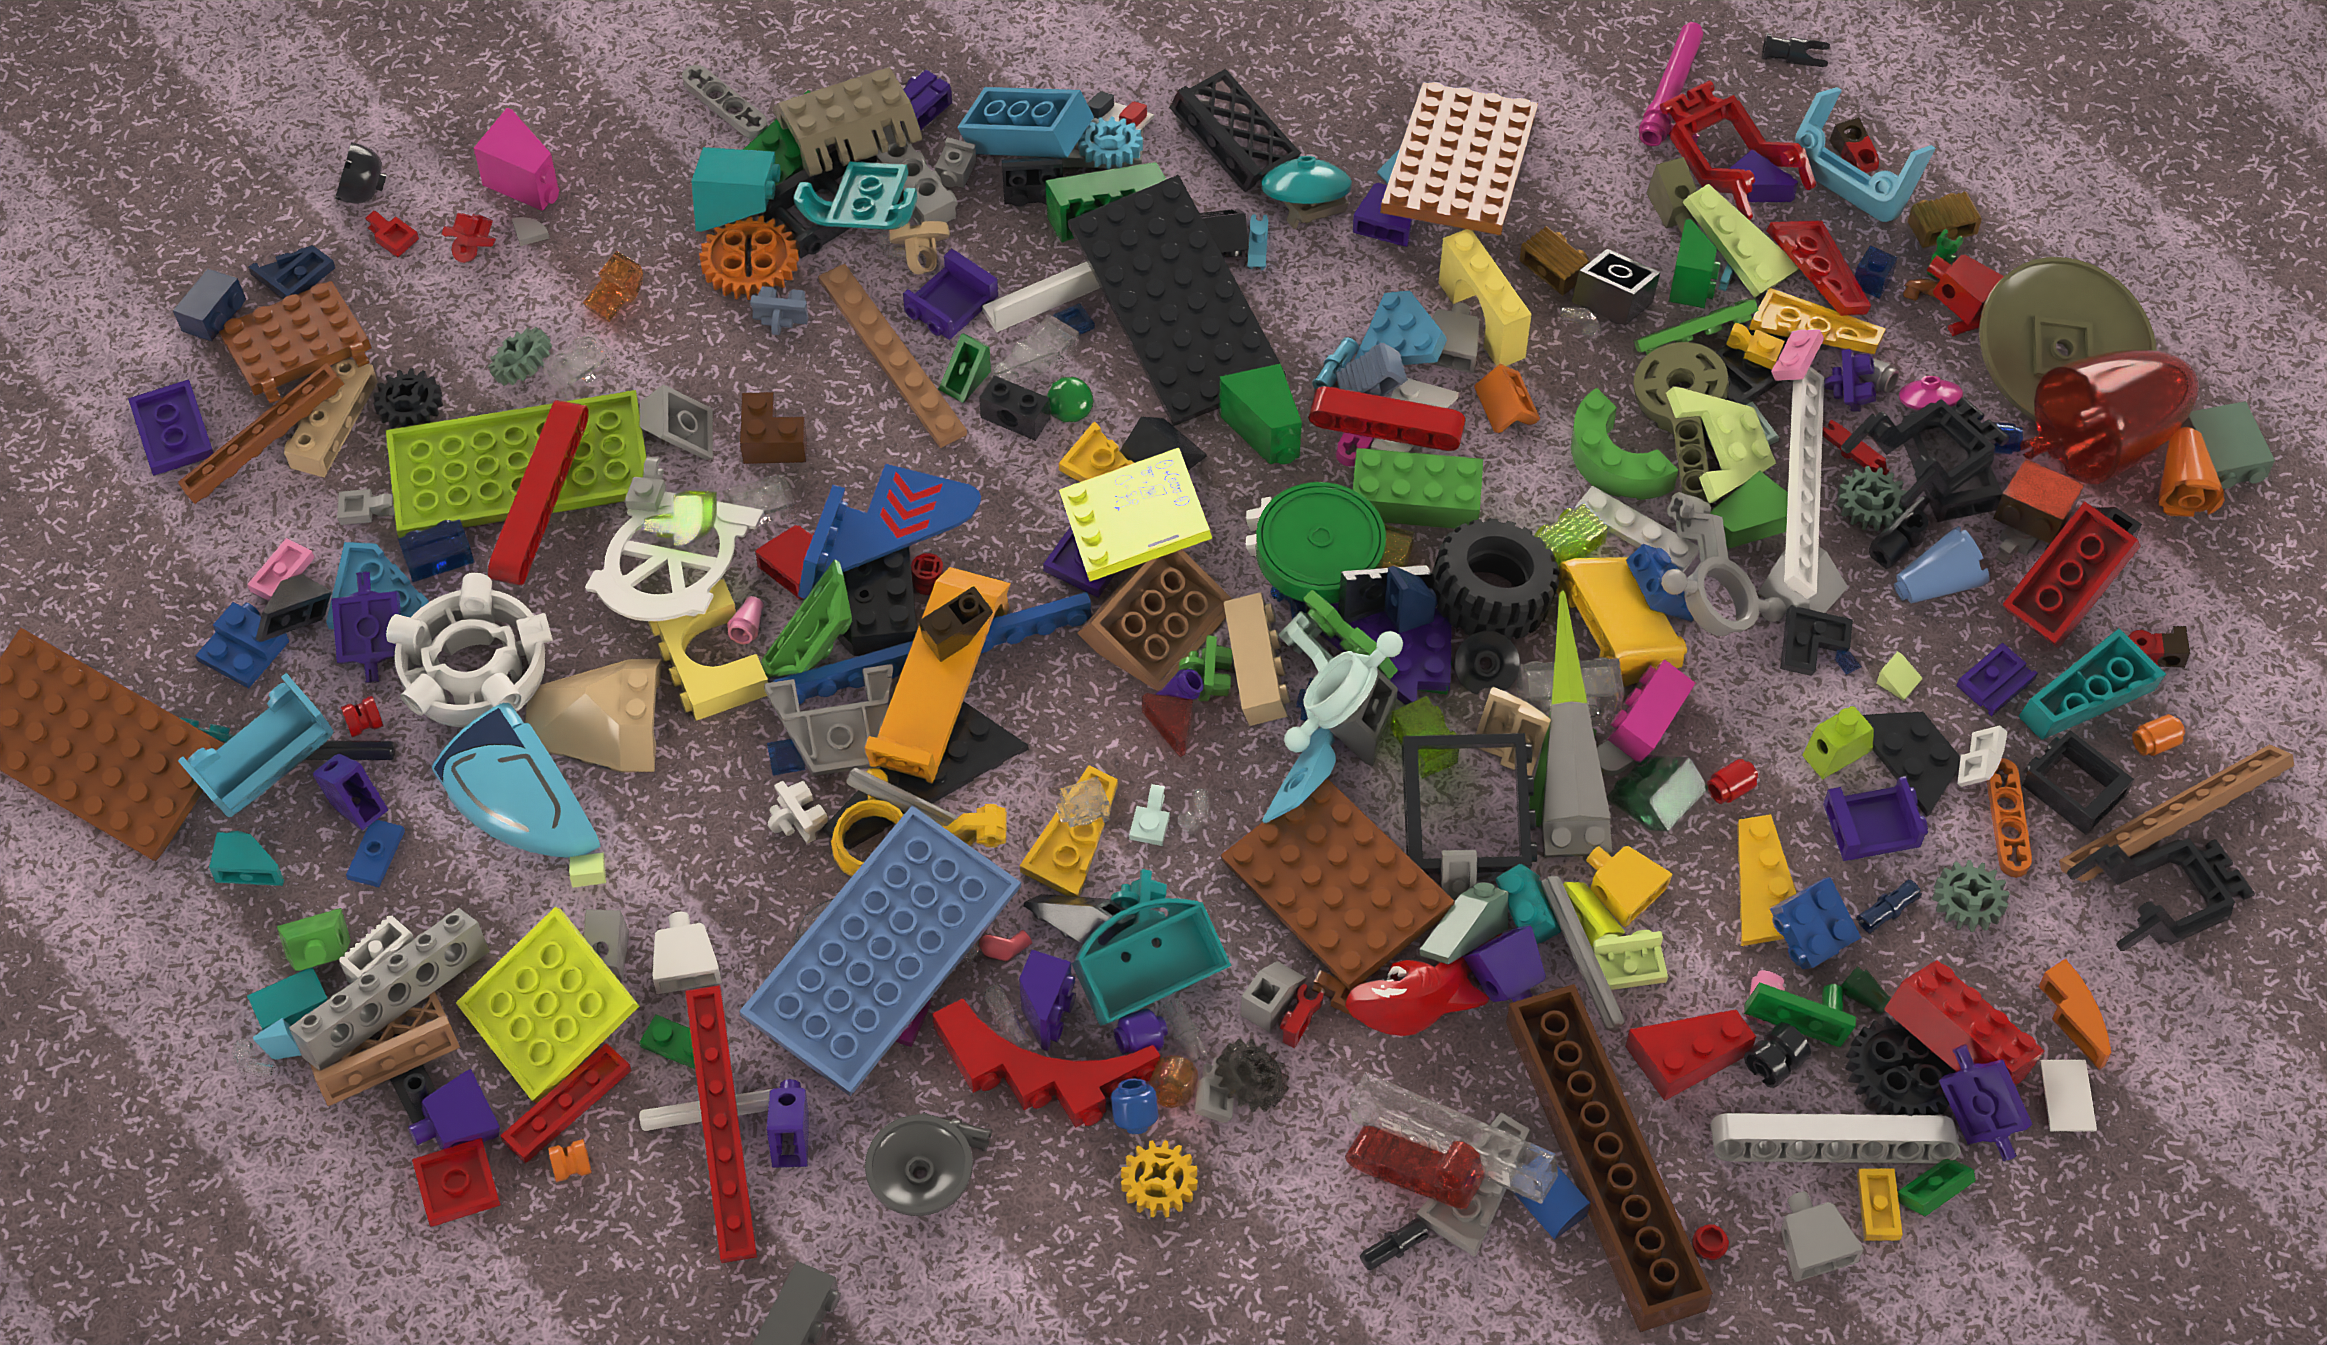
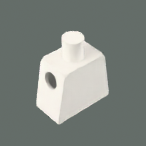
M686 912L672 913L668 917L670 928L655 932L652 976L656 994L721 984L719 966L704 924H690L689 914Z

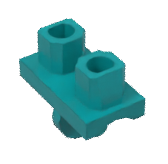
M1142 869L1140 871V879L1133 881L1131 885L1122 884L1121 891L1113 893L1111 900L1127 909L1139 903L1165 899L1167 884L1151 880L1152 871ZM1150 909L1134 913L1137 917L1133 925L1145 920L1165 917L1164 912Z

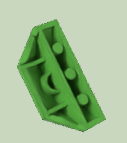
M833 560L762 658V667L767 677L802 673L815 668L821 659L825 660L833 649V642L838 635L844 634L850 627L852 615L839 561Z

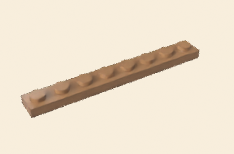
M844 263L819 275L818 279L822 287L937 445L942 448L966 436L967 429L846 264Z
M2269 744L2059 860L2060 868L2063 873L2067 874L2070 868L2106 844L2110 847L2118 844L2129 857L2139 851L2146 850L2155 842L2175 834L2177 830L2200 820L2204 815L2227 805L2231 800L2242 794L2253 791L2255 787L2269 779L2280 776L2282 772L2295 766L2293 754ZM2095 866L2077 878V880L2082 883L2091 880L2097 874L2103 872V869Z

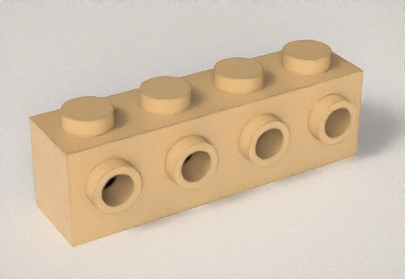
M347 358L335 363L331 367L343 381L344 385L338 389L334 396L325 399L314 408L309 416L299 420L296 432L292 438L287 440L284 447V454L291 469L325 478L377 384L373 365L366 364L358 368L354 360Z
M1261 592L1225 601L1224 608L1242 711L1249 726L1288 717L1286 704L1291 703L1286 683L1282 684L1281 676H1285L1286 673L1281 656L1277 657L1276 650L1280 649L1281 645L1277 630H1272L1271 623L1276 622L1272 604L1265 603Z

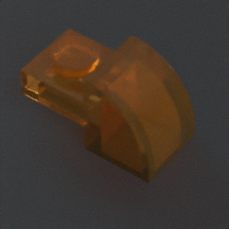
M617 250L598 273L601 278L600 282L583 301L586 309L607 322L612 320L626 301L631 303L637 297L643 282L641 266Z

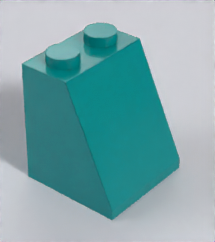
M703 147L691 181L695 230L698 232L706 231L765 212L769 199H774L775 182L780 180V164H775V152Z

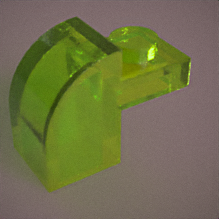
M686 490L674 494V515L656 514L644 518V531L656 532V536L661 538L674 537V546L693 542L706 536L715 524L717 492Z

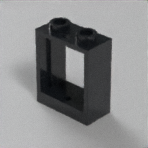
M2070 730L2061 739L2055 737L2046 747V754L2040 759L2036 756L2028 763L2024 769V773L2027 775L2022 786L2087 835L2127 796L2134 778ZM2064 757H2067L2106 787L2086 808L2044 777Z

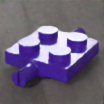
M370 572L356 573L358 592L348 597L331 598L336 659L338 664H364L365 683L380 682L377 663L395 658L396 644L387 641L386 633L391 618L395 614L401 615L400 595L397 591L383 593L371 591Z
M1966 1044L1953 1049L1952 1051L1961 1070L1945 1075L1939 1082L1967 1144L1970 1145L1981 1141L1995 1142L2002 1161L2015 1158L2017 1154L2008 1136L2012 1133L2026 1130L2033 1124L2004 1060L2001 1059L1987 1064H1974Z

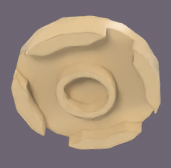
M924 221L921 222L922 225L910 226V223H907L899 229L889 230L890 243L905 245L907 264L914 274L928 273L936 268V241L947 239L950 236L946 222ZM919 252L926 258L925 268L919 264Z

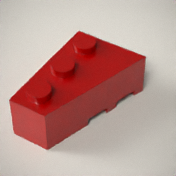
M1735 1009L1629 1029L1625 1047L1663 1100L1666 1101L1743 1059L1745 1053L1754 1045L1756 1035Z

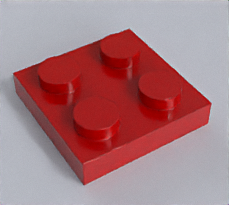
M482 1138L412 1159L430 1227L501 1205Z

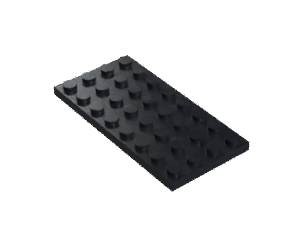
M1179 175L1068 220V227L1173 426L1219 408L1220 376L1280 364Z

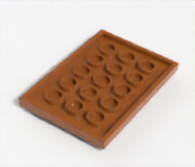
M1328 778L1298 807L1267 823L1262 822L1220 855L1221 860L1350 992L1440 921L1451 906L1455 904L1454 900Z

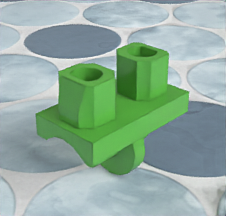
M1207 635L1206 648L1202 649L1201 658H1199L1197 651H1190L1189 657H1185L1179 662V670L1193 669L1202 678L1203 690L1200 692L1198 701H1209L1210 695L1228 696L1231 687V675L1215 673V668L1229 670L1233 656L1231 648L1216 645L1217 636Z

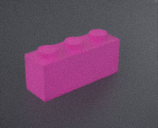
M1665 659L1656 668L1650 665L1639 679V682L1643 685L1640 689L1636 687L1624 702L1628 705L1626 711L1622 709L1610 724L1614 729L1607 740L1637 763H1640L1654 750L1696 684Z

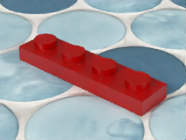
M606 1043L500 1135L502 1142L526 1164L632 1071L630 1064Z

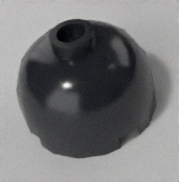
M351 142L335 199L346 203L359 204L372 199L376 190L382 192L387 174L381 173L382 162L379 155L364 145Z

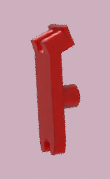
M1830 420L1828 427L1831 430L1823 427L1822 435L1841 450V455L1844 458H1852L1864 468L1869 466L1871 471L1875 473L1879 467L1883 468V475L1885 476L1890 471L1886 465V458L1863 441L1851 452L1845 453L1841 446L1852 433L1839 423Z

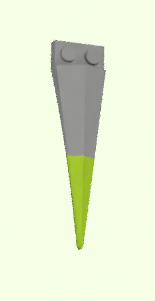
M1562 590L1559 595L1551 721L1541 822L1544 857L1589 856L1596 847L1600 846L1611 855V817L1566 594Z

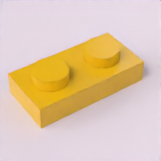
M1895 1168L1858 1169L1857 1182L1864 1241L1901 1240L1903 1234Z

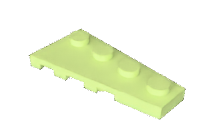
M1709 184L1689 195L1683 201V204L1754 298L1759 297L1767 292L1769 288L1775 287L1800 270L1779 246Z

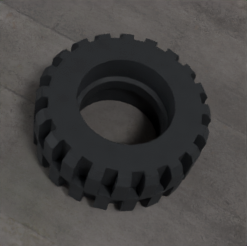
M1489 518L1487 522H1482V519L1471 521L1469 526L1464 523L1456 527L1454 531L1444 538L1432 571L1431 589H1433L1437 597L1438 611L1443 618H1449L1448 622L1456 629L1458 627L1465 630L1464 634L1469 636L1481 631H1493L1511 640L1512 637L1519 639L1527 636L1528 632H1534L1545 621L1558 588L1559 566L1555 562L1556 558L1551 549H1546V543L1539 536L1537 538L1534 537L1532 531L1524 527L1521 529L1515 526L1516 523L1508 520L1506 523L1499 522V519ZM1489 572L1500 575L1510 581L1515 587L1501 588L1492 586L1479 579L1474 573Z

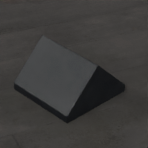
M1141 416L1120 449V452L1127 460H1132L1136 463L1179 448L1188 471L1207 457L1205 452L1166 419Z

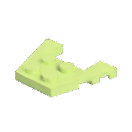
M1672 387L1666 392L1675 418L1694 416L1702 418L1722 469L1721 471L1706 472L1699 477L1709 503H1713L1722 496L1732 492L1748 481L1759 470L1763 473L1776 464L1754 407L1680 387Z

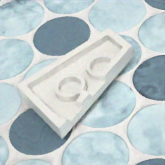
M1407 378L1408 380L1394 389L1391 396L1394 399L1448 408L1458 399L1459 392ZM1374 438L1371 449L1409 452L1414 445Z

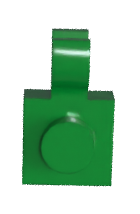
M1944 229L1936 240L1937 248L1931 257L1930 263L1938 255L1952 265L1957 258L1953 254L1962 245L1963 238L1959 236L1956 241H1953L1947 237L1948 230ZM1927 271V274H1928V275H1930V276H1932V277L1938 279L1937 277H1935L1934 275H1932L1931 273H1929V272Z

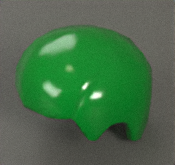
M1073 376L1060 378L1052 384L1047 393V397L1050 400V414L1063 422H1078L1087 417L1093 408L1094 399L1091 389L1082 379Z

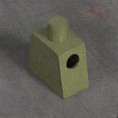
M1681 157L1656 164L1646 194L1665 228L1678 225L1682 234L1686 219H1691L1697 225L1695 218L1683 204V201L1689 195L1697 191L1685 158Z

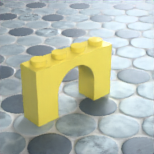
M1465 229L1443 238L1439 284L1453 304L1472 296H1477L1486 324L1483 348L1496 366L1499 364L1507 366L1525 359L1531 313L1472 230Z
M724 579L719 580L711 588L710 593H713L714 597L705 614H698L696 616L685 615L665 621H648L653 636L660 635L662 642L658 643V647L664 662L670 660L673 667L669 668V673L674 686L681 685L684 693L679 694L682 706L686 713L692 711L695 721L767 696L764 685L768 683V679L757 654L714 667L695 663L685 654L688 644L696 635L728 623L736 613L735 603Z

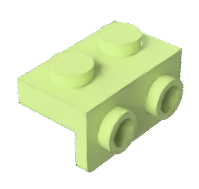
M1639 930L1632 935L1618 937L1616 934H1608L1594 941L1593 952L1611 990L1667 982L1668 974L1661 948L1663 941L1661 931Z

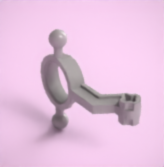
M1680 492L1675 493L1672 496L1670 505L1667 507L1668 516L1676 521L1679 538L1698 541L1701 563L1688 579L1681 570L1671 569L1666 571L1662 576L1661 584L1663 589L1672 595H1677L1684 591L1687 608L1694 620L1705 631L1715 636H1727L1732 632H1743L1755 624L1759 612L1769 622L1781 620L1786 613L1784 601L1778 597H1769L1765 600L1758 599L1755 586L1748 575L1736 563L1728 559L1723 518L1709 514L1711 512L1710 504L1703 501V499ZM1706 575L1718 580L1727 589L1736 609V621H1730L1722 617L1711 605L1704 588Z

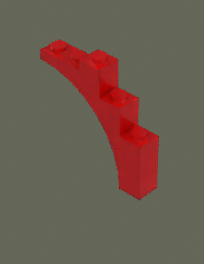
M963 998L932 1013L935 1031L973 1093L980 1089L982 1091H989L1000 1083V1079L1005 1078L1023 1110L1032 1106L1034 1109L1041 1108L1048 1104L1052 1096L1055 1095L1075 1128L1082 1124L1091 1126L1102 1119L1103 1114L1106 1112V1097L1111 1099V1094L1118 1088L1120 1082L1128 1079H1142L1149 1082L1160 1070V1054L1154 1045L1129 1055L1105 1060H1064L1046 1057L1022 1049L997 1035L976 1016Z

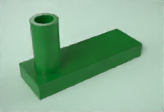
M1759 982L1744 1005V1014L1774 1025L1780 1022L1788 1023L1803 1035L1839 1048L1856 1027V1016L1843 1012V988L1837 984L1824 986L1822 990V1004Z

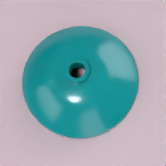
M1301 156L1298 159L1287 161L1270 170L1262 179V191L1273 199L1290 203L1313 204L1329 202L1344 197L1352 188V180L1345 171L1313 156Z

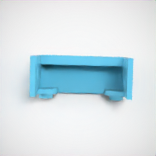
M1836 87L1817 93L1795 137V143H1799L1806 150L1815 181L1879 221L1888 222L1898 218L1936 148L1930 145L1912 151L1899 176L1884 170L1875 173L1871 177L1824 147L1826 138L1822 128L1842 90Z
M287 673L281 677L285 683L279 684L269 693L270 700L267 703L269 708L219 749L211 748L206 750L201 748L193 753L188 761L184 757L178 760L227 817H232L262 795L317 748L322 746L334 732L322 713Z

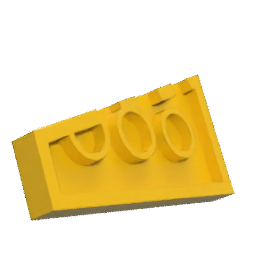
M1769 288L1758 308L1759 311L1755 313L1749 330H1758L1784 337H1790L1792 331L1820 329L1824 337L1822 342L1824 345L1874 355L1886 328L1849 315L1841 316L1835 310Z
M1089 765L1019 865L1020 873L1065 896L1080 897L1118 787V779Z
M1770 814L1739 819L1737 831L1741 946L1785 939L1775 929L1772 922L1773 915L1769 908L1795 895L1796 890L1772 816Z

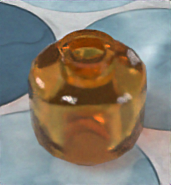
M1169 1055L1162 1057L1156 1063L1149 1085L1156 1091L1157 1103L1167 1108H1175L1190 1102L1199 1078L1198 1070L1192 1062L1183 1056Z

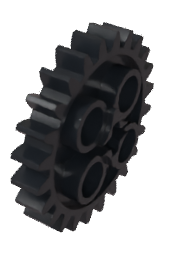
M1886 1017L1882 1024L1874 1020L1869 1028L1864 1026L1859 1035L1855 1036L1850 1045L1851 1048L1846 1054V1057L1850 1060L1845 1069L1852 1072L1848 1081L1850 1083H1859L1854 1093L1856 1095L1866 1094L1865 1106L1875 1103L1877 1105V1115L1884 1110L1889 1111V1115L1908 1116L1937 1115L1938 1113L1943 1114L1950 1104L1939 1080L1945 1075L1955 1073L1956 1071L1898 1021L1894 1025L1889 1017ZM1910 1050L1915 1051L1916 1053H1918V1055L1912 1053Z

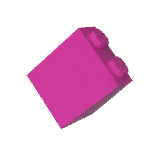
M506 108L474 147L482 185L543 211L549 203L553 204L559 196L552 155L512 109Z

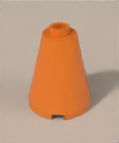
M2190 427L2180 428L2171 434L2169 438L2158 496L2159 506H2162L2163 512L2169 516L2194 517L2195 512L2207 510V515L2214 513L2222 507L2225 498L2224 490L2210 454L2199 431Z

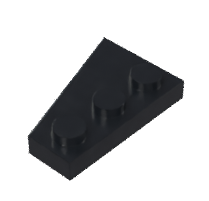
M1427 565L1398 567L1421 577L1428 589L1431 588L1433 574ZM1388 568L1341 571L1338 613L1346 623L1384 611Z

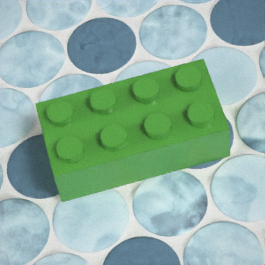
M1357 448L1353 490L1371 502L1379 512L1384 523L1453 529L1464 523L1469 526L1471 521L1479 519L1483 459Z

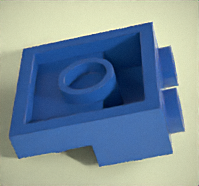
M1642 544L1626 559V562L1650 609L1689 622L1694 621L1687 608L1684 591L1680 594L1672 595L1667 593L1661 584L1662 576L1666 571L1680 569L1671 563L1669 554L1662 548H1654Z
M232 602L213 624L215 633L195 657L198 662L249 689L289 643L287 633L259 642L256 640V635L261 620L260 612L250 603L245 602L241 606Z
M1831 877L1823 878L1769 908L1773 915L1772 922L1775 929L1784 936L1789 946L1788 953L1791 960L1797 966H1800L1802 970L1819 965L1840 953L1839 950L1862 938Z

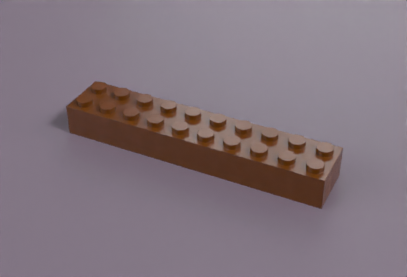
M1575 984L1509 1003L1506 1024L1579 1191L1590 1202L1588 1214L1639 1332L1707 1311L1713 1293Z

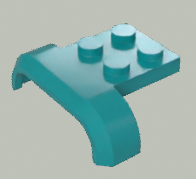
M849 162L833 202L820 198L814 192L812 184L808 182H799L793 198L800 213L819 225L894 230L905 226L910 221L918 195L916 188H905L903 193L904 201L897 205L909 174L907 165Z

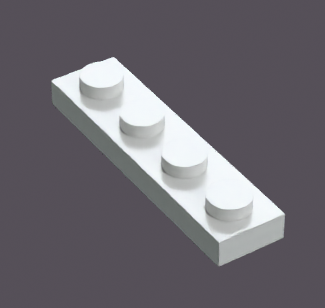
M1591 486L1575 506L1574 512L1637 548L1642 544L1654 548H1662L1669 554L1671 563L1675 564L1682 572L1687 569L1699 553L1698 545L1689 540L1679 538L1677 533L1594 486Z

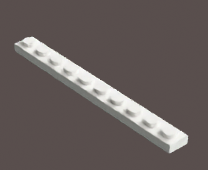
M1811 366L1804 379L1793 380L1784 582L1791 590L1797 591L1806 599L1817 593L1824 377Z

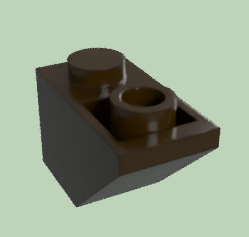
M975 586L920 619L919 625L922 637L939 661L942 662L971 642L992 615L993 610Z

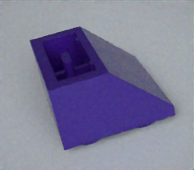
M1031 949L1019 978L1021 1010L1041 1049L1048 1051L1050 1040L1058 1042L1064 1027V1022H1061L1064 1011L1070 1013L1074 1006L1076 993L1072 992L1075 984V977L1071 975L1070 961Z

